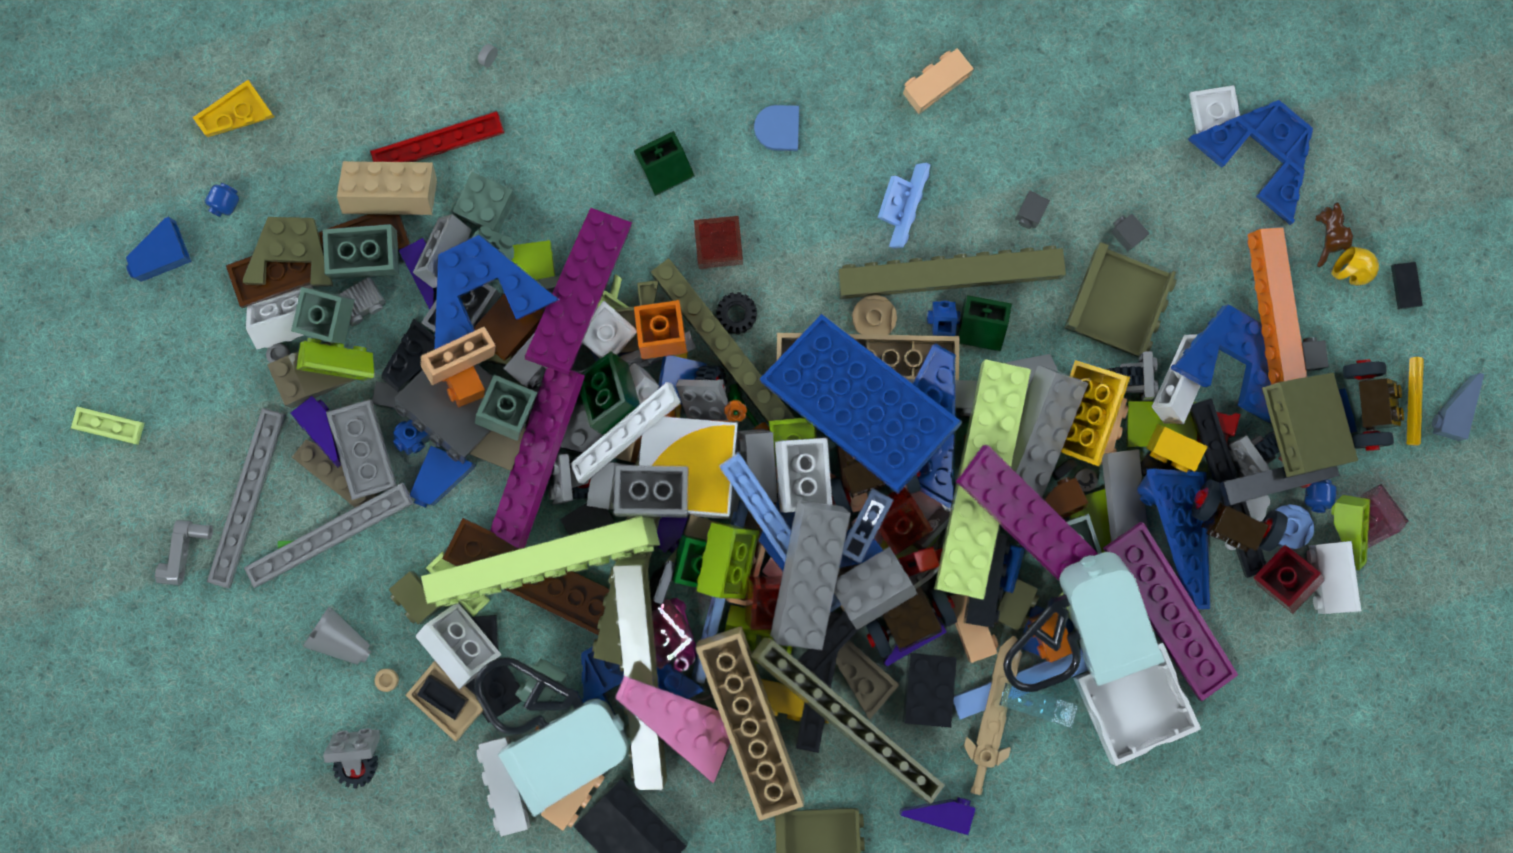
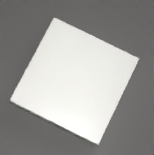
M1234 85L1195 91L1189 94L1197 134L1240 116Z
M603 301L594 314L583 344L600 359L610 351L618 355L637 334V329Z

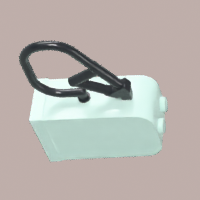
M1106 552L1096 556H1086L1080 562L1074 563L1063 570L1060 576L1063 595L1055 598L1052 597L1047 602L1048 607L1009 649L1004 658L1003 668L1008 682L1014 688L1023 692H1036L1062 683L1071 678L1080 665L1081 654L1076 639L1079 640L1085 665L1097 686L1165 661L1158 647L1135 578L1118 555ZM1056 612L1058 618L1052 638L1041 628ZM1070 612L1075 631L1067 635L1073 656L1069 668L1062 674L1038 683L1025 684L1018 681L1011 667L1015 655L1034 635L1054 651L1059 650Z
M510 657L497 658L487 663L477 674L474 685L475 695L494 728L507 735H520L538 725L540 726L539 729L520 740L503 747L498 753L533 816L540 814L545 808L613 768L624 759L628 748V739L623 730L625 724L619 714L614 715L610 706L605 701L591 699L583 703L577 690L569 689L545 674ZM505 665L512 666L537 681L523 705L524 708L530 711H568L571 705H573L574 709L551 722H546L545 718L539 715L521 726H506L499 721L483 693V681L486 675L493 669ZM545 686L566 697L564 701H537Z

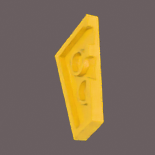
M249 80L193 117L207 137L275 118Z

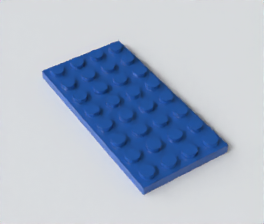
M822 314L760 378V382L897 493L902 490L961 425L959 419Z

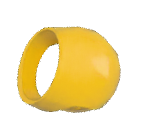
M1350 247L1337 259L1331 273L1338 280L1349 277V283L1352 285H1366L1377 276L1379 262L1371 251ZM1345 264H1348V265L1346 266V268H1344V269L1341 271L1342 267H1343Z

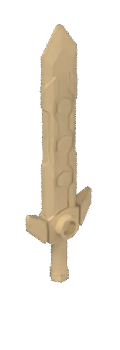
M1015 636L1010 637L999 648L990 692L976 741L977 745L968 737L965 738L964 748L969 758L978 765L974 784L971 788V793L982 795L987 767L992 768L995 765H1000L1010 754V747L998 749L1013 688L1005 676L1003 663L1007 652L1017 642ZM1021 650L1012 660L1011 667L1015 678L1022 655Z

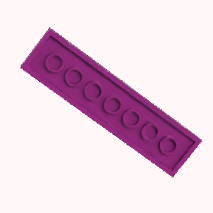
M590 207L552 293L559 298V301L546 307L525 354V360L569 375L631 230L632 222Z
M550 368L546 369L520 443L519 453L515 457V464L508 477L490 529L496 536L517 548L523 549L526 546L585 375L571 370L569 375Z
M983 445L957 479L956 483L1059 582L1061 573L1066 567L1080 562L1086 556L1098 555L989 445Z
M1139 522L1103 548L1105 552L1118 555L1135 578L1150 624L1198 700H1205L1238 676V673L1144 523Z

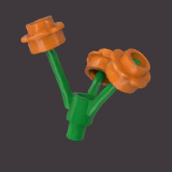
M737 384L729 386L728 404L724 408V414L727 415L726 418L729 421L710 420L740 422L747 415L755 426L754 429L770 431L766 422L759 424L742 399Z

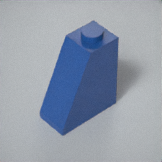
M170 217L164 218L126 257L128 262L126 269L132 278L143 282L190 263L191 259L176 221Z
M430 446L410 492V496L415 498L413 503L425 508L428 504L436 505L475 469L476 464L467 460L464 464L459 460L456 462L445 451Z

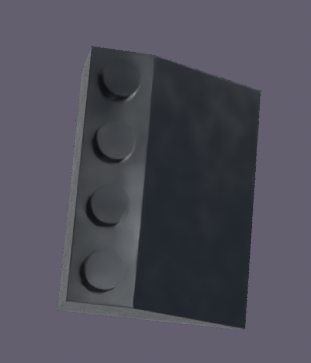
M624 777L574 826L599 853H681L688 845V842Z

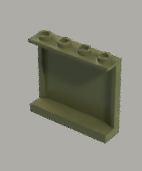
M1100 242L1094 250L1064 328L1140 357L1143 352L1151 350L1153 341H1150L1152 334L1156 333L1159 329L1161 321L1158 318L1160 313H1164L1169 300L1166 298L1168 292H1172L1177 280L1174 279L1176 272L1167 273L1109 250V245Z
M1334 373L1278 382L1262 388L1287 477L1358 461Z
M858 808L791 810L776 815V853H861L865 851L864 837H860V828H864L863 813L859 814Z

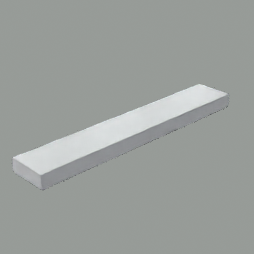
M666 382L570 463L578 483L584 484L681 403L671 383Z

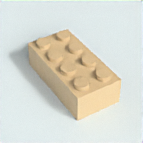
M343 161L337 192V199L342 214L432 215L437 184L433 162Z

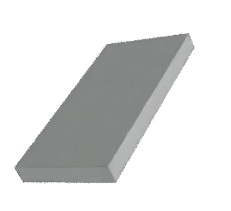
M366 400L326 412L351 499L355 500L397 486L372 400Z
M1139 450L1104 453L1102 464L1112 542L1139 522L1144 523L1147 529L1148 526L1145 504L1140 500L1141 496L1137 492V488L1142 481Z

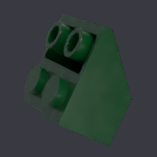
M674 131L634 150L635 158L655 196L695 177Z
M967 295L963 302L958 330L959 344L1001 352L1009 324L1012 303Z

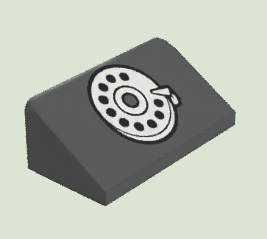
M938 509L910 537L909 541L918 550L927 548L948 526L950 512Z

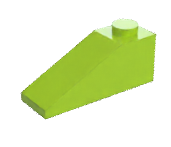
M1342 495L1332 506L1331 514L1334 515V525L1341 541H1351L1355 570L1360 571L1367 563L1370 499Z

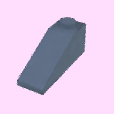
M1484 374L1471 375L1439 410L1432 420L1433 434L1456 441L1468 439Z
M874 489L871 490L844 543L842 551L844 556L861 564L893 499Z

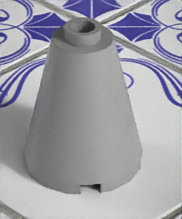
M331 607L326 609L303 645L307 649L357 665L360 661L364 663L371 653L368 649L370 644Z

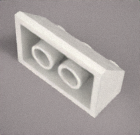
M311 284L304 286L306 288L313 289V286ZM301 288L247 306L246 330L256 349L269 348L274 344L292 341L297 337L303 336L291 331Z
M827 438L775 442L780 512L796 511L798 500L832 505Z
M1351 541L1309 545L1307 561L1321 572L1324 578V582L1315 591L1316 596L1313 597V604L1315 609L1318 610V614L1361 611Z
M459 603L451 606L426 623L415 636L458 689H461L473 680L487 663L502 655Z

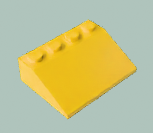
M1075 360L1070 375L1088 383V386L1061 453L1099 466L1130 377Z

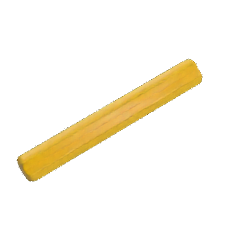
M1412 357L1409 359L1406 443L1410 446L1421 444L1424 359L1422 357Z

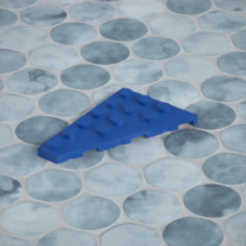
M936 343L933 344L913 383L914 386L953 416H955L956 355ZM955 432L919 470L921 476L918 477L921 492L948 508L952 507L954 497Z
M1147 469V476L1180 582L1197 609H1210L1208 535L1206 534L1208 530L1202 528L1203 521L1196 519L1191 513L1196 494L1204 483L1207 482L1206 472L1188 471L1186 473L1178 470Z

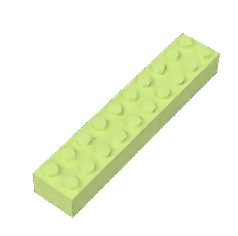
M986 359L981 363L958 478L983 445H989L1011 467L1031 369ZM957 483L934 589L984 599L999 523Z
M641 516L421 576L427 604L436 603V607L444 605L446 607L458 604V601L478 599L480 595L500 593L501 589H515L522 587L525 583L544 581V576L545 578L560 577L566 575V570L567 572L588 569V564L590 566L610 563V558L612 560L627 559L632 557L631 553L633 552L634 554L653 552V547L659 546L660 543L654 518Z

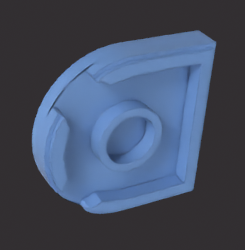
M772 105L764 108L757 115L754 123V132L758 141L770 150L798 151L799 106Z

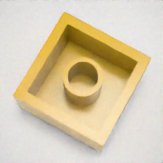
M1157 424L1146 449L1151 451L1150 456L1164 463L1169 459L1172 461V466L1187 473L1189 469L1196 471L1208 446Z

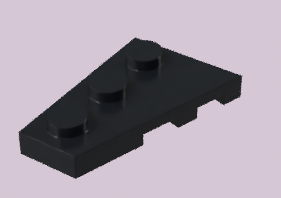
M414 318L408 331L402 337L396 352L393 353L382 372V379L397 392L402 390L423 370L421 367V356L435 350V336Z

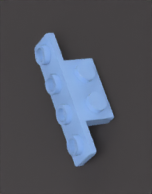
M929 163L916 164L910 182L898 176H891L877 218L895 226L889 247L893 249L903 248L909 239L908 233L916 217L915 211L922 199L924 184L929 178L931 166Z

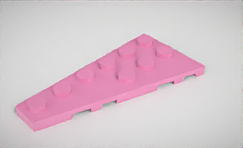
M624 676L616 699L680 756L685 758L695 769L702 773L704 777L714 783L730 745L719 710Z

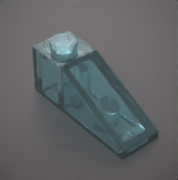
M1005 683L999 703L1001 706L1072 728L1078 705L1041 693L1020 691L1009 683Z

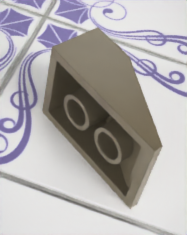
M299 352L267 364L284 405L290 408L301 405L311 396L317 398L354 381V379L296 370Z

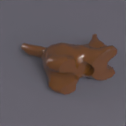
M1338 202L1334 203L1333 209L1326 207L1315 218L1316 221L1322 222L1326 227L1325 244L1317 264L1319 268L1326 263L1329 253L1347 250L1352 245L1353 234L1350 227L1343 225L1345 219Z

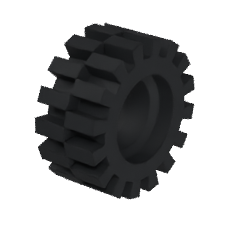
M732 292L728 296L725 295L719 301L716 316L728 333H736L738 335L742 332L746 333L748 329L753 327L756 321L757 309L754 301L748 295H743L741 292H737V294ZM734 305L743 307L746 313L744 319L739 322H734L728 317V310Z

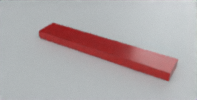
M498 111L381 147L370 151L373 162H416L505 133Z

